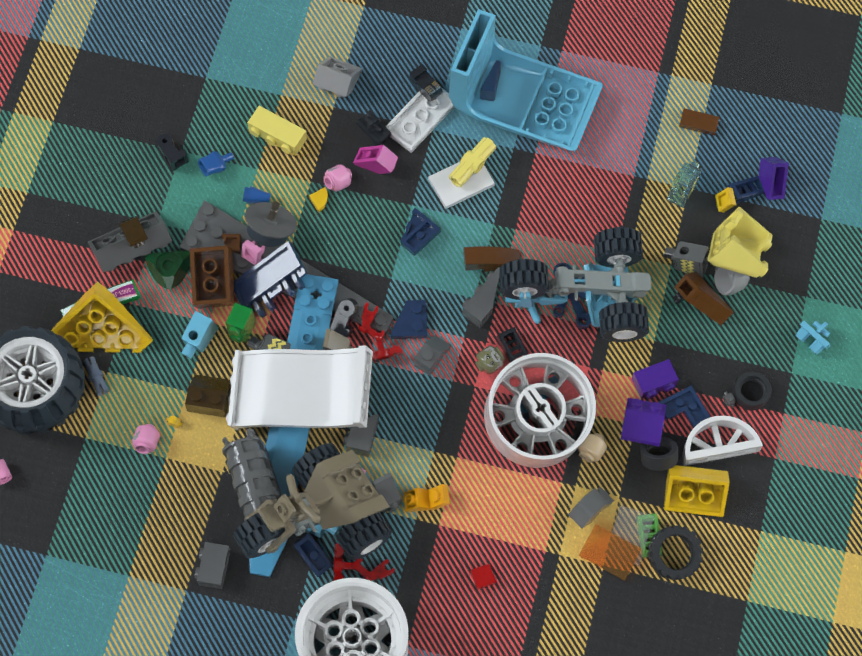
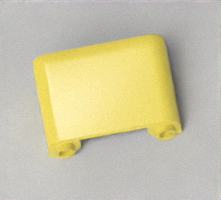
M738 207L713 233L708 262L713 266L754 278L763 277L768 271V263L760 261L762 251L766 252L772 246L773 235L741 207Z

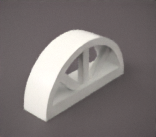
M714 416L697 424L689 434L683 449V465L687 466L760 452L763 445L755 430L744 421L731 416ZM718 426L736 430L727 445H722ZM711 428L716 447H711L696 436L705 429ZM741 434L749 440L736 443ZM691 442L702 450L690 452Z

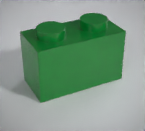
M234 303L226 321L228 335L231 340L237 343H247L256 324L253 309Z

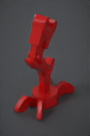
M367 302L364 305L361 317L362 326H359V330L362 333H368L376 340L378 351L373 352L372 360L387 359L393 357L394 354L396 356L402 355V349L399 346L394 345L391 349H384L382 340L385 334L384 330L379 334L370 327L378 313V306L375 307L374 311H369V303Z
M339 543L335 544L333 581L344 578L342 570H356L364 579L370 581L384 579L395 572V568L391 570L385 569L389 559L384 560L371 572L360 565L363 561L362 558L357 559L355 562H343L344 550Z

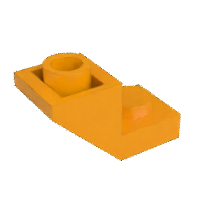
M444 484L431 489L414 488L403 493L405 512L435 510L450 504L448 485Z

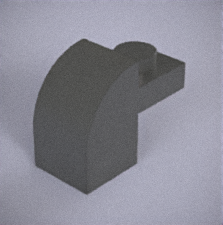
M601 487L598 489L594 488L577 503L568 515L583 529L593 522L598 514L609 507L614 500Z

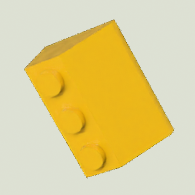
M679 465L668 469L664 510L724 517L730 483L728 471Z

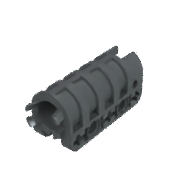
M247 429V437L231 443L226 437L222 439L225 445L222 452L226 457V465L232 476V484L235 492L238 494V503L245 518L266 500H278L282 496L264 442L255 436L256 433L253 429Z

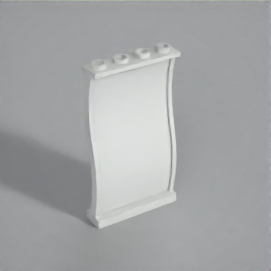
M367 346L341 350H235V356L232 359L233 375L230 378L231 394L228 397L230 405L226 416L227 425L234 430L250 427L343 428L356 426L367 428L373 351Z

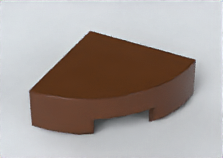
M222 234L224 245H228L233 253L241 254V234Z

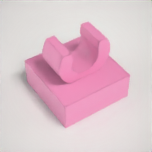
M246 240L242 245L241 257L256 265L261 261L265 246L258 247L257 242Z

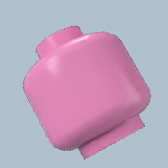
M341 164L336 165L325 172L324 183L328 189L335 192L340 191L351 184L352 172Z
M151 424L140 425L135 430L132 445L141 454L153 452L160 439V433Z

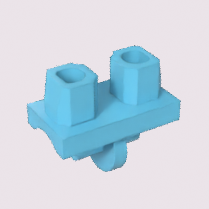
M803 321L800 324L801 328L798 330L796 337L804 343L809 336H812L815 341L809 348L816 355L824 349L827 350L831 345L820 334L822 333L825 337L830 335V332L826 330L828 323L824 322L821 325L815 321L812 324L817 329L815 331L809 324Z

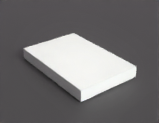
M460 162L428 177L430 184L445 209L495 186L485 166L477 174H473L462 187L455 186L449 179V175Z

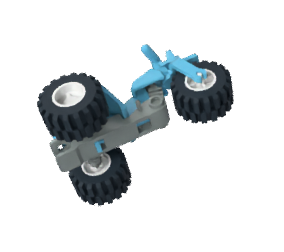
M614 227L598 232L594 236V252L596 263L599 265L587 263L584 265V270H576V265L572 266L573 270H569L564 266L558 267L555 271V279H548V266L544 262L533 259L510 261L503 264L499 269L500 292L505 296V301L515 303V308H528L535 324L541 322L535 303L541 305L562 304L568 301L570 293H574V298L577 301L578 292L586 293L591 324L594 327H600V335L603 339L613 342H630L641 339L649 333L647 307L634 303L637 298L645 297L646 292L651 289V277L648 273H628V266L638 263L643 258L642 237L638 230L627 227Z

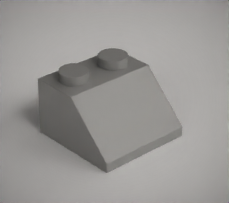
M329 56L318 64L313 85L318 86L320 90L334 92L338 97H347L352 93L363 68Z

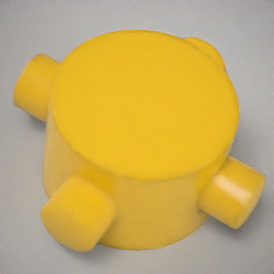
M176 416L166 418L167 424L172 427L178 428L183 424L181 419Z

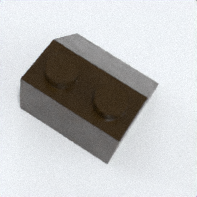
M195 374L188 387L185 406L187 412L226 418L229 404L228 397L231 394L230 380Z

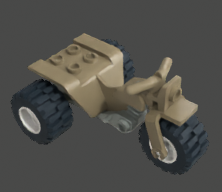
M327 443L307 452L293 467L292 471L305 491L299 493L294 476L292 474L287 475L286 480L291 496L287 497L284 494L278 500H266L245 518L246 520L236 529L233 537L246 558L250 559L266 553H274L292 534L299 536L308 528H311L313 532H317L315 525L320 524L323 530L346 525L336 539L349 560H357L380 548L391 536L392 531L379 513L390 506L383 495L378 494L360 467V460L354 451L350 450L340 454L333 443Z

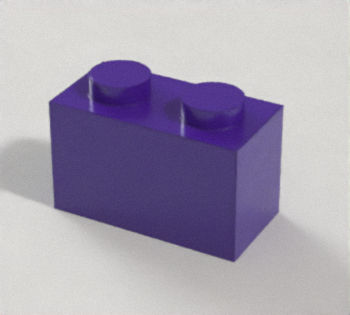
M669 359L636 371L632 376V381L641 399L646 397L647 399L653 398L661 391L669 392L675 389L679 380Z

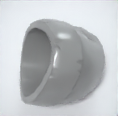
M715 267L714 281L717 290L722 295H733L743 290L750 280V276Z

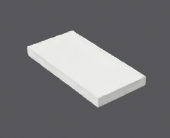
M443 88V93L431 102L418 92L386 126L391 132L390 137L410 153L420 145L454 108L449 98V93Z

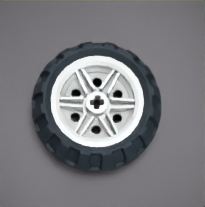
M23 326L21 329L8 330L0 337L1 426L22 434H32V432L41 434L49 432L50 428L57 425L58 427L66 422V418L70 414L73 415L79 406V400L83 397L84 369L76 350L62 336L56 335L53 331L39 327L34 329L32 326ZM53 379V383L48 385L47 380ZM15 392H19L18 397H14ZM40 395L39 399H33V397H37Z

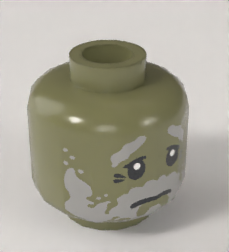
M487 346L477 353L476 358L478 361L475 364L480 372L485 371L487 374H492L503 366L505 357L497 346L495 348Z

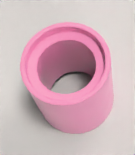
M0 459V485L12 479L4 459Z

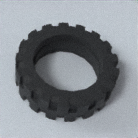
M670 526L659 530L651 538V543L648 545L649 552H647L648 558L651 561L649 563L651 567H654V571L663 578L671 580L684 579L693 575L699 569V564L703 560V557H701L703 548L700 546V539H697L693 531H689L686 527ZM671 536L683 538L688 543L691 552L689 563L679 570L668 568L660 557L662 542Z

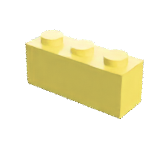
M258 106L247 122L249 132L253 136L265 139L268 144L280 147L287 154L291 153L296 156L307 140L306 130L261 106Z

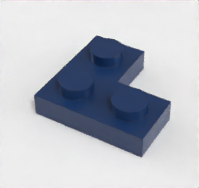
M692 386L658 402L666 405V421L684 413L692 428H694L703 420L710 418L709 413Z

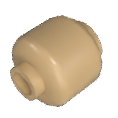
M599 433L588 434L583 443L578 447L579 456L589 463L598 462L607 450L605 438Z

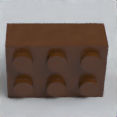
M228 245L190 249L192 305L197 309L234 306L232 249Z

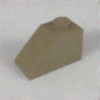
M326 329L323 350L353 349L350 339L331 329Z

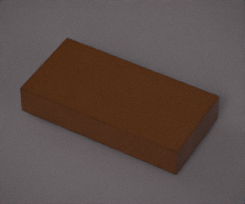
M684 108L679 127L715 136L719 117Z

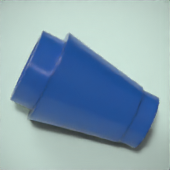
M252 186L250 188L245 187L243 202H247V204L269 203L271 193Z

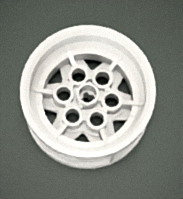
M344 578L320 587L307 599L297 618L295 643L299 656H331L330 651L333 648L341 650L339 656H408V624L403 608L387 589L370 580ZM362 607H366L377 614L365 618ZM340 608L337 620L326 618L331 612ZM354 616L357 621L355 624L350 625L346 623V619ZM373 625L376 629L373 633H366L364 631L365 627ZM331 628H338L340 632L336 636H331L329 630ZM389 633L391 635L390 648L381 642ZM315 638L325 645L317 654L315 652ZM354 639H356L357 643L349 644V641L352 642ZM370 645L377 648V651L373 654H368L365 651Z

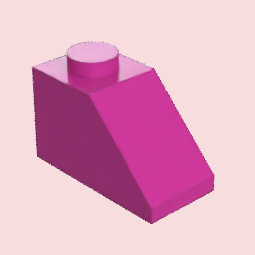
M384 145L362 147L359 149L353 164L378 174L391 173L394 170L398 157Z

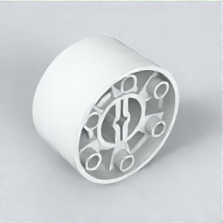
M529 354L509 363L496 377L485 403V427L493 445L507 459L526 467H549L571 456L586 439L595 420L596 400L588 378L571 361L554 354ZM523 369H545L543 383L529 385ZM555 375L558 378V383H551L548 380V376ZM516 378L520 385L513 387L509 380ZM567 379L576 388L580 397L565 402L563 395L558 389ZM500 384L514 394L509 406L493 403L495 393ZM540 394L546 395L555 403L558 410V419L550 410L549 402L542 399ZM521 403L529 412L530 420L535 422L539 428L532 427L523 419L520 411ZM578 407L581 410V414L574 415L571 408ZM500 413L503 415L504 420L497 422L494 420L493 415ZM567 419L584 422L582 432L577 441L563 431ZM511 424L519 436L510 444L498 428ZM548 441L553 455H532L534 442ZM558 441L563 442L565 450L559 451L555 447V443ZM524 445L526 452L517 449L516 446Z

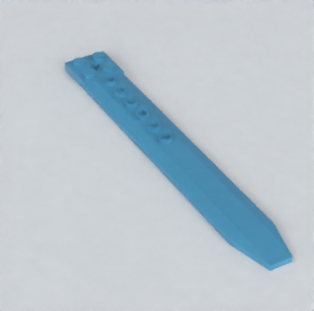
M307 274L302 277L305 288L303 290L298 288L287 342L291 344L290 349L323 350L326 329L330 328L339 280ZM315 291H318L319 294H322V296L317 297V299H314L313 295L311 294ZM269 428L266 448L282 495L286 494L287 497L291 496L286 480L287 475L292 474L294 476L298 490L299 481L292 470L296 462L305 455L310 428ZM287 540L274 553H266L256 558H250V574L270 577Z

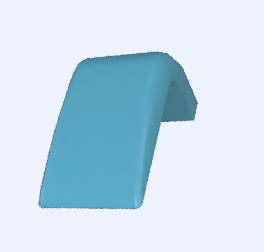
M478 9L451 69L449 98L453 106L464 115L535 141L575 151L578 148L601 92L602 83L505 49L495 39L496 15ZM496 60L501 62V72L495 100L480 99L481 87Z

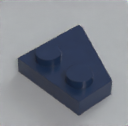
M414 208L411 220L406 226V232L400 241L401 245L415 256L441 232V229Z
M407 300L391 332V339L427 338L426 300Z

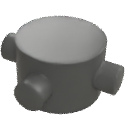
M724 392L723 400L725 404L731 406V408L734 407V403H736L732 393Z

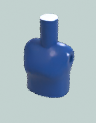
M214 151L198 159V165L202 173L207 177L224 171L226 169L225 163L233 160L234 157L232 153L221 156L218 152Z

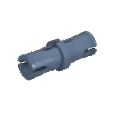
M89 357L90 363L88 358H86L83 364L88 371L89 381L93 383L97 395L102 396V390L104 394H107L109 389L103 379V372L98 368L95 357Z

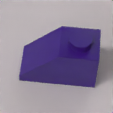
M778 157L761 158L759 178L768 200L785 199L789 163Z

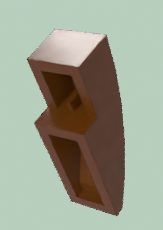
M491 246L463 248L465 271L483 269L484 272L495 271L507 262L520 259L518 249Z

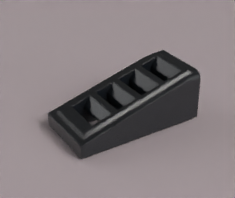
M515 327L496 336L500 347L510 363L522 355H528ZM512 336L513 339L505 341V338ZM515 342L516 346L509 349L508 345ZM517 349L520 350V352L515 355H512L511 353Z

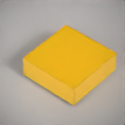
M727 187L715 195L719 212L724 213L736 205L733 188Z

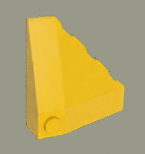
M99 282L95 283L51 330L56 335L66 339L73 348H78V352H93L94 348H105V352H120L121 349H132V353H140L153 341L152 337L118 299Z

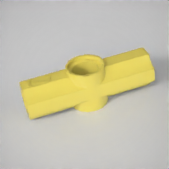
M483 137L472 151L469 150L464 154L460 164L449 175V179L455 186L462 187L473 174H477L482 169L485 160L496 149L493 141Z

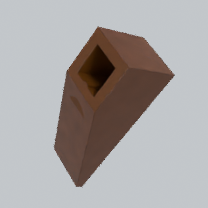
M696 271L685 274L674 287L687 302L719 325H723L734 313Z

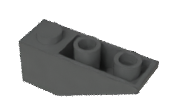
M499 267L487 275V281L483 285L480 284L475 289L474 296L471 299L467 298L462 305V315L479 328L484 325L493 312L500 278Z

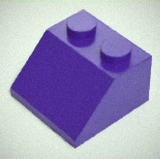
M628 398L621 440L660 446L666 405L658 402Z

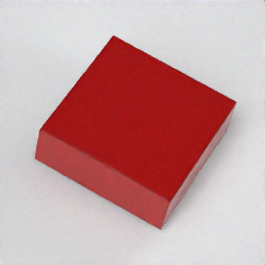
M490 564L470 570L477 590L496 584Z

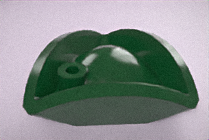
M189 251L147 254L145 260L156 282L163 288L172 289L179 285L186 276L190 265Z

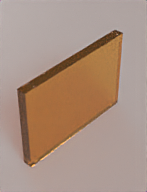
M595 524L579 556L625 581L642 549Z

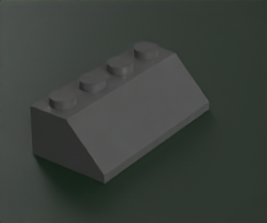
M157 211L138 219L148 237L145 240V244L140 247H130L120 227L88 241L102 272L113 271L118 265L128 264L134 258L146 256L152 250L164 248L168 243L172 242L166 225Z

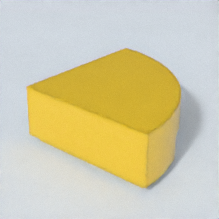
M326 187L309 195L318 213L325 208L328 200Z

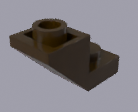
M137 216L118 223L130 247L134 246L137 248L145 244V240L148 237Z

